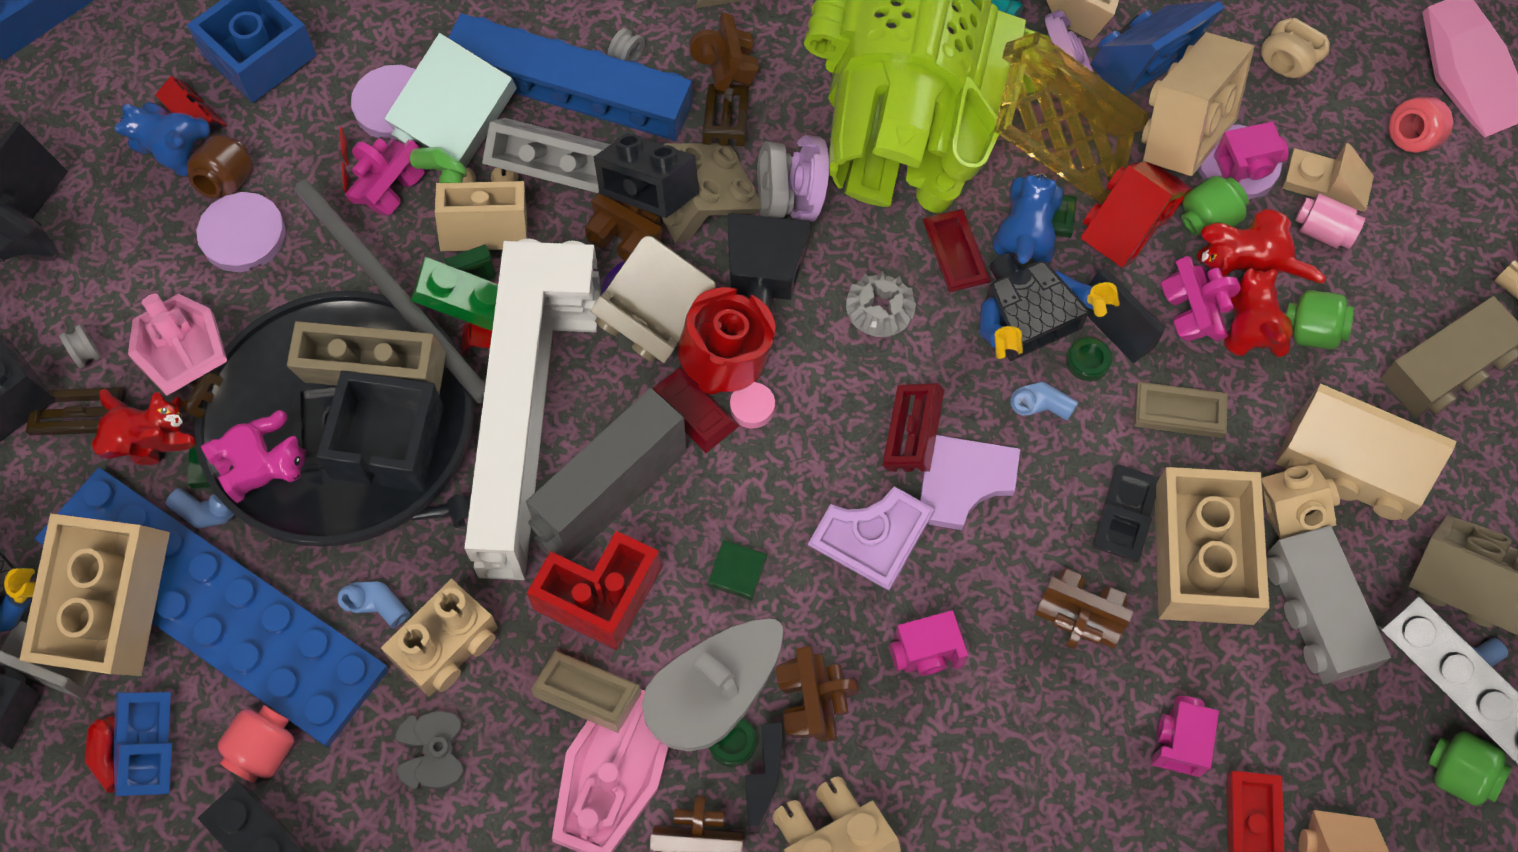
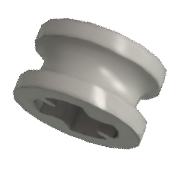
M622 28L612 39L607 56L628 62L637 61L644 51L645 39L640 35L632 36L631 30Z
M81 324L75 326V331L72 334H66L65 332L59 334L64 347L80 369L86 367V362L89 359H95L96 361L102 359L95 344Z

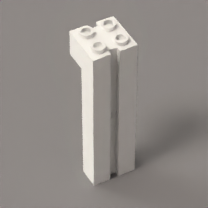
M534 239L504 241L464 548L470 561H474V570L478 578L525 580L531 527L528 523L531 515L526 500L535 493L552 334L553 331L597 333V323L595 320L598 316L590 312L600 297L601 292L599 272L593 271V269H597L594 245H585L579 241H566L562 244L541 243Z

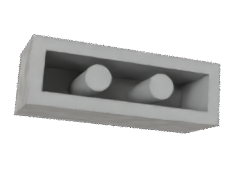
M502 118L489 122L482 164L598 193L594 156L611 144L509 118Z
M1331 525L1278 540L1266 554L1268 557L1267 575L1274 585H1280L1287 601L1284 604L1287 621L1292 628H1299L1306 644L1303 650L1304 659L1310 671L1314 674L1318 673L1324 685L1375 670L1391 658L1390 653Z

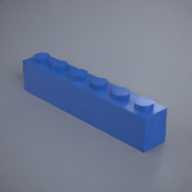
M461 13L448 37L453 42L511 77L517 88L514 94L673 141H677L693 104L692 80L686 79L677 73H666L645 67L636 61L628 62L610 57L598 50L579 48L569 45L560 39H548L531 34L522 28H511L493 23L484 17H473Z

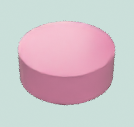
M753 382L747 388L732 393L730 412L733 419L739 425L746 428H759L766 425L772 419L775 411V399L771 390L765 385Z

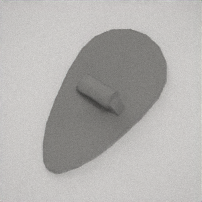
M768 618L730 627L681 654L660 670L646 687L642 702L645 724L655 739L671 749L690 752L709 748L725 738L745 716L775 670L782 650L784 636L781 623L775 619Z

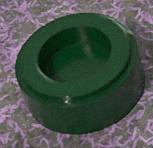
M1084 337L1076 340L1071 345L1066 356V364L1071 374L1076 378L1087 382L1097 381L1108 373L1112 364V353L1109 347L1101 340Z
M742 718L725 738L709 747L711 756L719 764L727 767H737L745 764L751 759L756 749L757 738L754 728L747 720Z

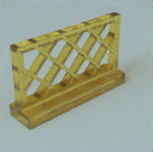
M1039 32L1007 42L1002 58L1011 65L994 132L1103 204L1111 191L1108 188L1107 190L1103 188L1097 170L1104 167L1109 183L1120 167L1127 168L1134 134L1144 130L1150 114ZM1024 74L1031 78L1035 93L1029 96L1023 81ZM1050 92L1060 99L1064 111L1063 114L1057 116ZM1037 98L1045 122L1039 125L1030 102ZM1017 107L1026 128L1024 132H1021L1012 125L1015 108ZM1078 113L1088 119L1092 133L1085 135ZM1064 119L1067 120L1074 141L1068 145L1060 125V121ZM1048 128L1055 148L1053 152L1046 149L1041 130ZM1106 133L1118 138L1114 155ZM1092 139L1095 140L1101 161L1096 164L1088 141ZM1076 148L1081 161L1082 171H1078L1074 167L1069 152Z

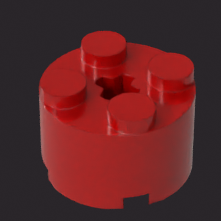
M714 288L697 296L686 315L678 344L680 364L687 375L698 384L701 391L713 395L719 392L742 390L758 380L763 372L774 341L776 325L769 308L753 295L749 299L736 294L737 289Z

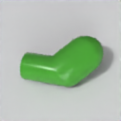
M439 147L415 148L411 151L410 163L415 169H436L442 172L439 177V183H463V177L467 176L464 164Z

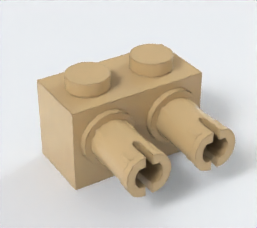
M465 168L467 176L463 177V183H436L435 218L440 251H468L483 244H486L488 250H503L504 241L527 239L524 181H518L519 176L517 172L506 170V175L502 176V169L495 168L491 173L492 182H476L475 173L471 169Z
M451 578L381 649L394 665L430 697L436 690L444 692L450 688L460 676L461 670L459 667L471 655L478 657L492 645L495 640L493 633L498 627L493 616Z
M839 776L830 779L835 788L833 790L834 793L827 782L821 784L816 791L817 798L823 803L834 821L831 824L816 831L805 814L803 806L796 800L787 802V806L791 811V818L783 806H780L773 814V821L780 828L790 845L784 849V852H901L897 836L874 801L872 800L860 807L847 788L844 779Z

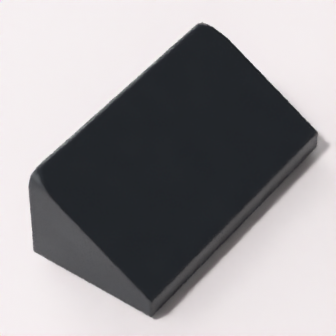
M1102 268L1088 285L1095 286L1103 282L1113 283L1117 287L1120 305L1106 304L1107 314L1102 317H1097L1094 314V310L1088 308L1089 314L1087 317L1132 363H1136L1157 346L1165 327L1107 269Z

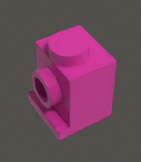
M1272 121L1225 131L1214 153V158L1223 178L1231 177L1238 183L1246 178L1259 180L1273 173L1278 163L1287 160L1288 146L1285 139L1279 136Z
M953 610L897 625L894 635L895 642L889 643L895 669L897 671L905 670V673L918 670L919 676H928L943 671L947 668L946 662L951 661L953 669L962 668L968 657Z
M1188 696L1175 697L1174 707L1169 711V715L1163 713L1160 718L1156 740L1158 743L1164 744V746L1152 755L1151 765L1195 777H1200L1211 769L1219 710L1204 707L1205 703L1197 698Z

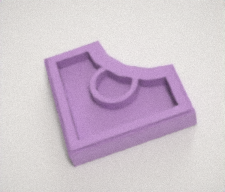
M936 435L930 472H924L920 501L935 509L928 525L962 530L967 515L979 502L994 496H1013L1016 488L1020 449Z
M893 487L883 500L867 508L847 510L830 504L811 537L808 546L890 591L932 518L935 509L896 487Z

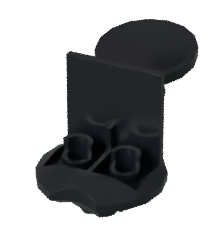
M16 121L0 141V262H5L6 259L19 255L40 261H56L59 253L55 244L41 227L42 224L33 218L68 171Z

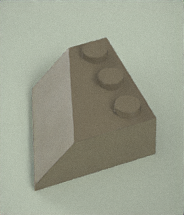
M1447 515L1431 537L1409 587L1419 591L1418 595L1431 604L1437 606L1451 605L1466 612L1465 616L1472 622L1488 628H1492L1494 625L1513 633V637L1518 641V549L1510 547L1512 541L1503 533Z

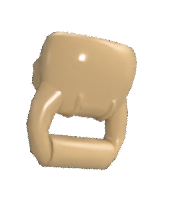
M1288 18L1274 26L1271 35L1262 44L1261 56L1268 67L1277 74L1293 79L1302 78L1313 70L1316 63L1321 62L1328 55L1330 42L1327 35L1297 18Z

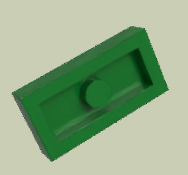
M425 257L419 269L411 301L492 331L498 284Z

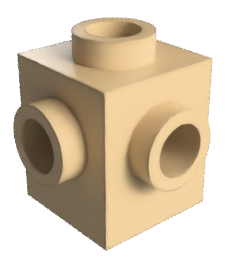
M1315 464L1294 466L1285 472L1261 478L1265 513L1280 539L1330 525L1331 527L1336 526L1334 506L1340 505L1337 487L1331 478H1324Z

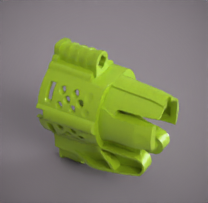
M816 0L813 3L812 16L809 19V30L805 36L804 46L811 54L826 59V69L832 73L828 99L834 107L829 146V176L833 177V181L839 189L843 188L846 178L844 191L846 195L867 204L889 207L891 206L899 164L902 163L907 165L906 181L910 186L916 187V198L919 204L930 212L941 213L946 211L960 195L965 181L971 180L987 162L1017 93H1034L1044 87L1050 51L1053 49L1051 38L1026 29L1025 19L999 11L998 7L991 0H973V2L971 0ZM897 1V2H899L901 5H900V6H894V5H892L891 3ZM952 6H955L958 12H956ZM882 13L885 16L877 18L874 15ZM902 13H909L911 18L903 17ZM894 23L896 27L889 28L886 24ZM948 27L953 29L954 34L949 32Z

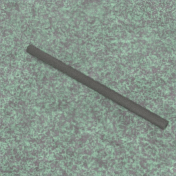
M308 180L298 182L294 188L295 193L416 332L435 335L447 351L444 365L477 403H483L484 381L415 302L411 301L408 294Z

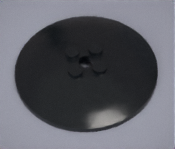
M361 291L325 292L299 298L278 306L249 324L225 347L224 351L227 362L215 368L224 380L220 387L212 383L209 386V389L215 394L211 403L202 400L200 403L206 412L202 419L195 417L194 436L198 461L207 482L225 507L239 520L262 534L287 543L318 547L341 546L365 541L399 527L424 510L443 491L460 466L472 432L474 419L473 397L444 365L439 393L444 409L423 492L383 487L379 484L376 476L373 478L372 485L330 479L317 459V454L336 386L304 383L287 367L295 321L408 332L416 331L384 295ZM429 318V320L436 326V328L443 334V336L459 353L458 349L456 348L450 337L442 330V328L438 324H436L432 319ZM277 410L284 411L288 417L285 425L278 431L265 434L263 438L268 452H270L276 445L288 437H297L298 446L307 451L305 455L306 462L301 469V477L293 482L283 479H272L268 484L245 493L244 499L236 503L225 492L218 479L221 476L214 464L211 465L201 446L213 439L221 438L231 427L237 424H247L262 417H269Z

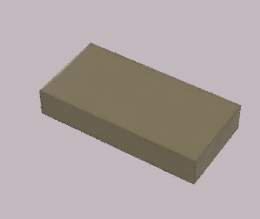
M1138 382L1135 389L1134 427L1224 438L1227 432L1228 393Z
M557 650L554 651L531 688L533 697L616 733H619L641 695L640 685Z

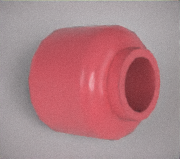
M1425 96L1406 100L1396 107L1390 117L1388 127L1390 137L1396 146L1407 152L1419 153L1436 149L1446 142L1452 132V112L1444 102L1434 97Z
M263 705L259 713L250 709L240 710L218 742V751L223 756L220 764L251 783H255L258 777L265 779L273 777L295 743L293 735L285 729L289 719Z

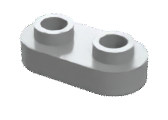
M765 141L759 153L757 164L758 195L761 204L760 216L784 219L785 215L791 214L794 206V191L789 189L788 183L792 157L790 153H786V147L783 143Z

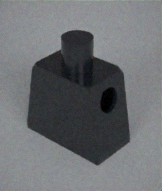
M728 213L730 288L737 289L736 294L747 295L749 299L751 295L759 298L770 311L773 298L791 300L808 249L810 221Z

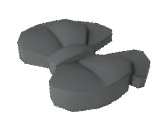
M435 711L420 716L418 720L414 715H411L399 725L395 736L398 743L423 746L424 756L398 765L396 769L401 782L414 791L419 789L420 784L426 789H447L460 783L465 774L464 766L452 755V743L463 729L462 722L455 714Z

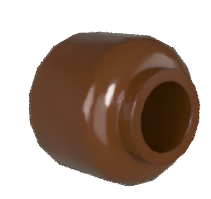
M221 135L208 137L187 161V172L191 185L201 195L208 198H222L226 195L235 194L253 171V163L246 147L234 138Z

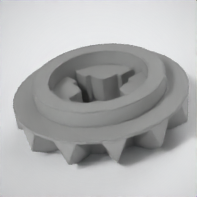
M884 271L873 276L864 274L859 282L851 285L846 299V311L850 321L860 331L871 336L888 337L898 334L911 323L915 314L916 303L912 288H908L902 282L900 276L896 278L886 276ZM873 292L883 300L891 299L888 305L889 314L880 305L872 307L874 302Z

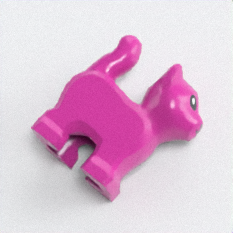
M277 410L269 417H262L247 424H237L231 427L221 438L213 439L201 446L211 465L214 464L221 476L218 479L225 492L236 503L244 499L245 493L268 484L272 479H283L293 482L301 477V469L306 462L305 455L307 451L298 446L297 437H288L276 445L270 452H268L263 438L265 434L278 431L285 425L288 417L284 411Z

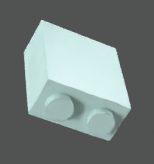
M439 33L384 119L394 129L391 136L401 143L405 144L408 140H413L424 148L439 147L464 164L466 168L487 136L489 122L497 120L517 88L511 77Z

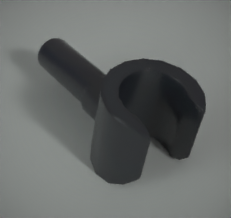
M461 494L455 495L447 500V504L426 507L414 516L412 520L451 516L455 528L466 526L464 519L469 517L470 499Z

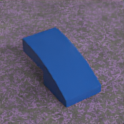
M116 692L114 723L115 796L169 794L172 743L168 742L171 692Z

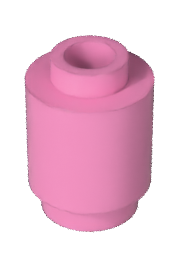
M1318 193L1314 200L1305 198L1295 221L1301 223L1298 232L1336 249L1339 246L1350 249L1363 227L1365 218L1356 214L1357 209Z

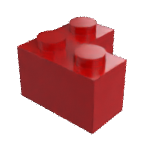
M1145 161L1128 165L1127 168L1122 166L1116 171L1107 185L1111 192L1102 205L1100 203L1095 204L1085 217L1083 224L1087 228L1080 239L1123 268L1130 265L1138 257L1156 229L1168 223L1181 205L1184 196L1192 188L1162 167Z
M615 531L594 571L550 551L528 589L527 595L533 610L618 650L661 571L659 551L618 531Z

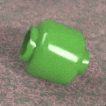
M1211 176L1184 196L1182 204L1185 213L1181 215V220L1187 230L1194 236L1201 234V230L1204 227L1214 223H1225L1236 227L1246 217V205L1249 203L1247 194L1235 179Z
M1306 290L1301 294L1298 303L1289 302L1287 316L1291 320L1292 329H1294L1293 338L1295 343L1300 346L1327 350L1338 348L1341 341H1349L1355 307L1348 306V300L1342 294Z
M1467 731L1457 733L1451 742L1441 738L1428 763L1437 768L1434 779L1439 789L1473 806H1481L1487 799L1495 803L1513 768L1505 763L1507 759L1506 753L1501 747Z

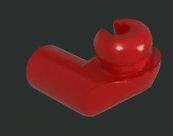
M108 716L104 720L96 719L87 729L85 764L107 793L115 791L114 756L112 755L115 716Z

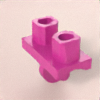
M378 138L372 146L364 142H357L352 148V153L358 162L352 168V172L359 178L345 193V196L353 204H366L380 215L392 214L400 204L401 199L390 188V185L397 179L403 186L411 187L425 173L424 169H415L410 163L411 151L420 147L413 140H408L405 144L396 140H390L386 144L385 141Z
M1189 256L1177 260L1176 264L1179 271L1163 280L1161 286L1168 302L1174 306L1187 300L1190 301L1192 309L1174 317L1173 321L1178 335L1186 341L1209 336L1217 342L1228 337L1220 311L1225 313L1234 308L1231 298L1240 292L1241 287L1238 279L1235 277H1223L1220 268L1211 269L1206 273L1203 266H1194Z

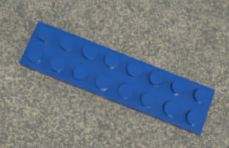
M100 467L97 468L57 513L58 515L142 525L170 532L152 624L274 711L289 719L291 723L326 748L330 747L389 671V668L383 662ZM48 524L35 537V540L42 546L44 545Z

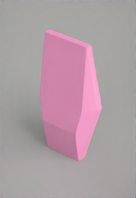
M1444 0L1427 7L1422 13L1434 76L1438 84L1464 117L1484 138L1517 125V70L1507 46L1475 1Z
M158 294L148 295L142 300V305L146 312L132 320L128 355L166 396L227 362L215 316L210 308L180 294L164 302Z
M641 690L640 697L619 733L587 720L567 750L552 834V841L577 852H614L658 791L669 747L655 739L645 724L642 708L644 690Z

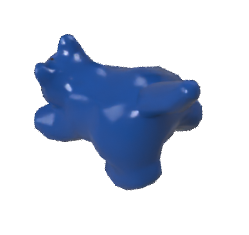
M151 102L145 103L142 108L125 104L122 107L123 115L120 123L115 125V131L129 138V148L138 153L152 154L162 166L172 169L179 176H188L187 161L191 157L190 152L193 149L194 142L207 138L210 133L207 121L201 117L193 118L185 113L168 114L160 105Z
M1037 174L1034 176L1027 175L1025 178L1018 177L1012 181L1010 187V214L999 225L998 231L993 236L992 246L999 256L1007 253H1016V257L1021 264L1027 263L1031 258H1033L1035 263L1039 261L1049 263L1053 259L1056 251V235L1052 221L1062 203L1064 194L1063 189L1054 180L1048 179L1044 174Z

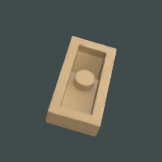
M1345 143L1336 159L1294 148L1289 158L1282 189L1314 198L1320 193L1365 212L1374 175L1349 143Z

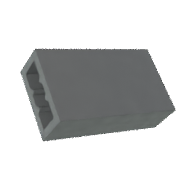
M649 388L526 500L531 515L528 523L537 534L534 537L537 545L547 555L551 551L570 561L574 559L687 453L684 417L652 388Z

